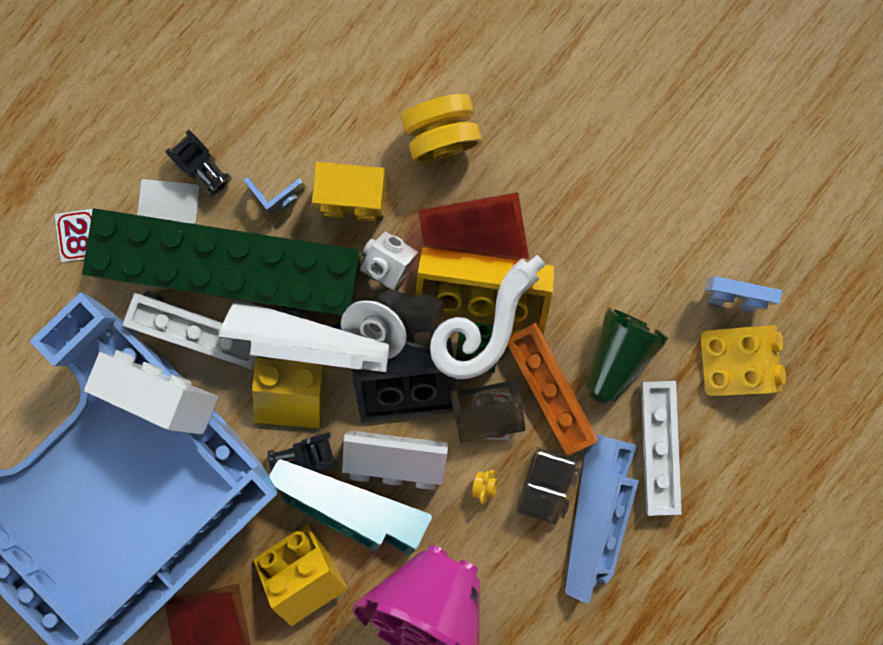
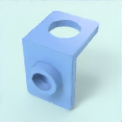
M248 177L244 179L245 183L271 214L280 207L282 210L290 207L298 199L296 194L306 187L299 178L268 202Z

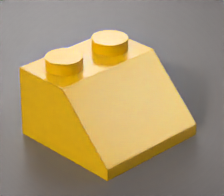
M255 357L252 383L254 423L320 429L326 365Z

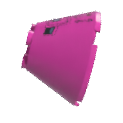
M430 545L427 551H421L359 598L352 607V613L364 626L371 622L380 629L377 636L390 645H479L480 580L476 576L478 568L464 560H460L458 563L447 557L448 554L443 549Z

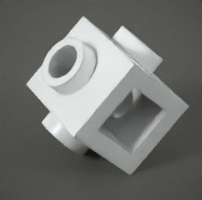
M385 231L376 241L370 239L362 252L365 260L360 270L369 275L374 281L382 283L394 291L407 277L419 252L405 244L399 237Z

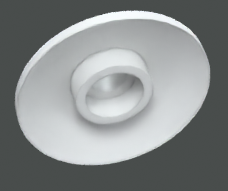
M358 301L350 305L342 316L341 328L343 331L388 344V359L395 357L403 349L406 342L405 327L396 313L385 305L374 301Z

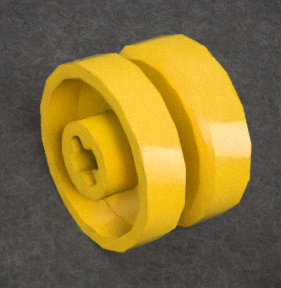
M452 94L417 104L400 115L405 134L415 136L408 144L413 163L442 160L467 152L482 144L483 139L479 125L468 121L474 115L470 95Z

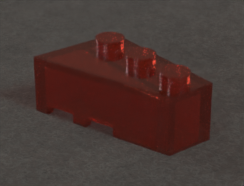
M514 191L418 209L424 244L529 259L518 192Z

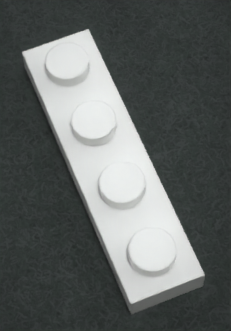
M135 292L122 323V326L249 369H253L255 357H257L250 355L251 341L219 337V330L223 323Z
M676 381L641 382L646 514L648 516L682 515Z

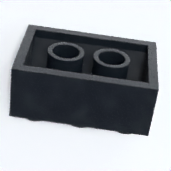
M448 338L447 350L451 357H453L451 338ZM431 340L405 343L399 354L388 359L386 372L352 369L361 423L459 412L456 378L445 375L435 366L430 352Z

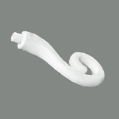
M538 255L528 263L524 259L519 260L502 280L496 299L492 336L486 348L478 356L468 361H458L451 357L447 350L449 336L454 332H461L466 336L463 352L466 354L474 353L481 343V334L475 323L467 318L455 317L444 321L437 327L431 338L430 352L431 358L440 372L453 378L469 379L487 372L499 361L512 333L518 301L528 289L540 280L536 273L546 266Z

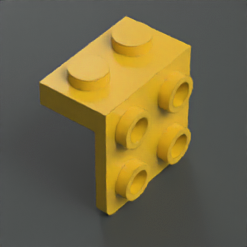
M777 325L705 330L702 332V360L705 392L707 395L766 394L782 391V385L786 382V372L784 366L780 365L779 352L783 349V337L780 331L777 332Z

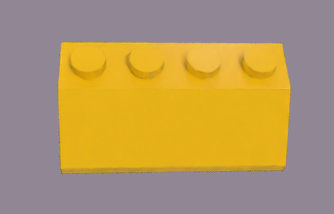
M422 247L412 322L439 326L448 319L461 317L467 318L473 323L494 325L499 287L508 271L518 261ZM546 265L536 274L540 280L519 299L511 335L535 322L544 335L553 295L554 266Z

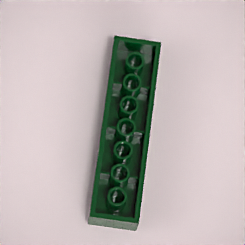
M93 208L82 275L343 316L346 309L355 301L362 253L358 249Z

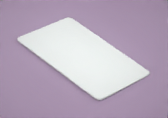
M142 179L137 215L194 224L197 215L199 185Z

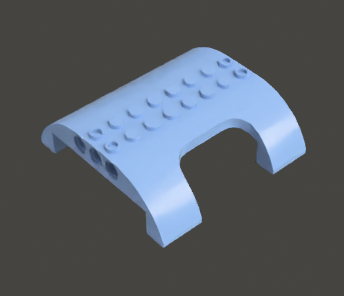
M80 292L30 340V343L54 367L67 366L77 377L81 394L79 404L73 413L26 459L13 468L0 469V595L48 645H123L277 495V491L271 478L252 451L215 410L211 414L204 434L172 431L84 391L99 352L114 355L116 350L123 351L135 356L134 362L142 365L143 362L162 368V374L167 376H182L136 331L122 326L123 321L118 316L83 292Z

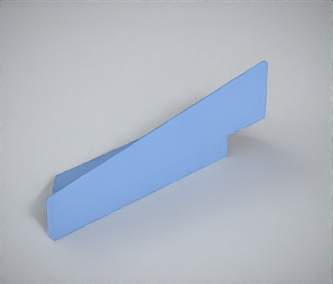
M596 434L597 442L585 448L565 588L567 595L584 603L591 601L592 591L597 583L606 584L613 577L639 480L626 477L637 445Z

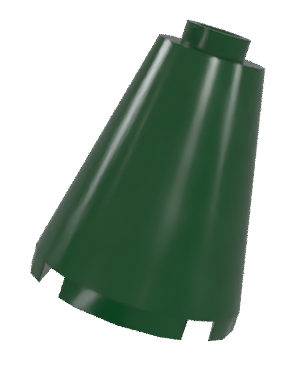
M608 307L603 318L586 385L591 390L589 395L604 404H607L609 400L617 401L664 347L668 337L657 329L654 333H651L647 323L620 310L615 309L613 311Z

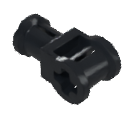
M188 129L185 132L186 136L172 149L167 148L165 153L183 172L187 173L194 180L197 178L207 189L206 194L209 197H213L229 184L232 177L228 173L224 174L214 163L216 159L209 153V149ZM206 171L213 176V179L206 174Z
M327 432L303 439L301 442L294 443L292 445L293 448L278 452L269 450L267 454L271 472L279 460L294 459V461L289 463L314 472L338 465V459H334L329 443L331 433Z

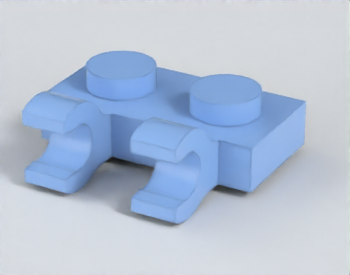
M717 276L707 278L705 292L712 293L711 297L708 298L709 304L723 306L724 302L734 303L735 298L743 299L744 303L740 305V310L755 313L757 309L767 310L768 305L780 304L782 290Z

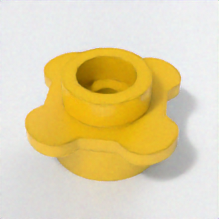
M495 470L486 471V473L478 471L473 483L472 496L480 499V503L484 504L485 502L488 503L490 498H495L497 493L498 479L495 478Z

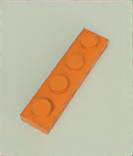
M535 322L512 334L508 347L566 456L595 444L598 438L537 323Z

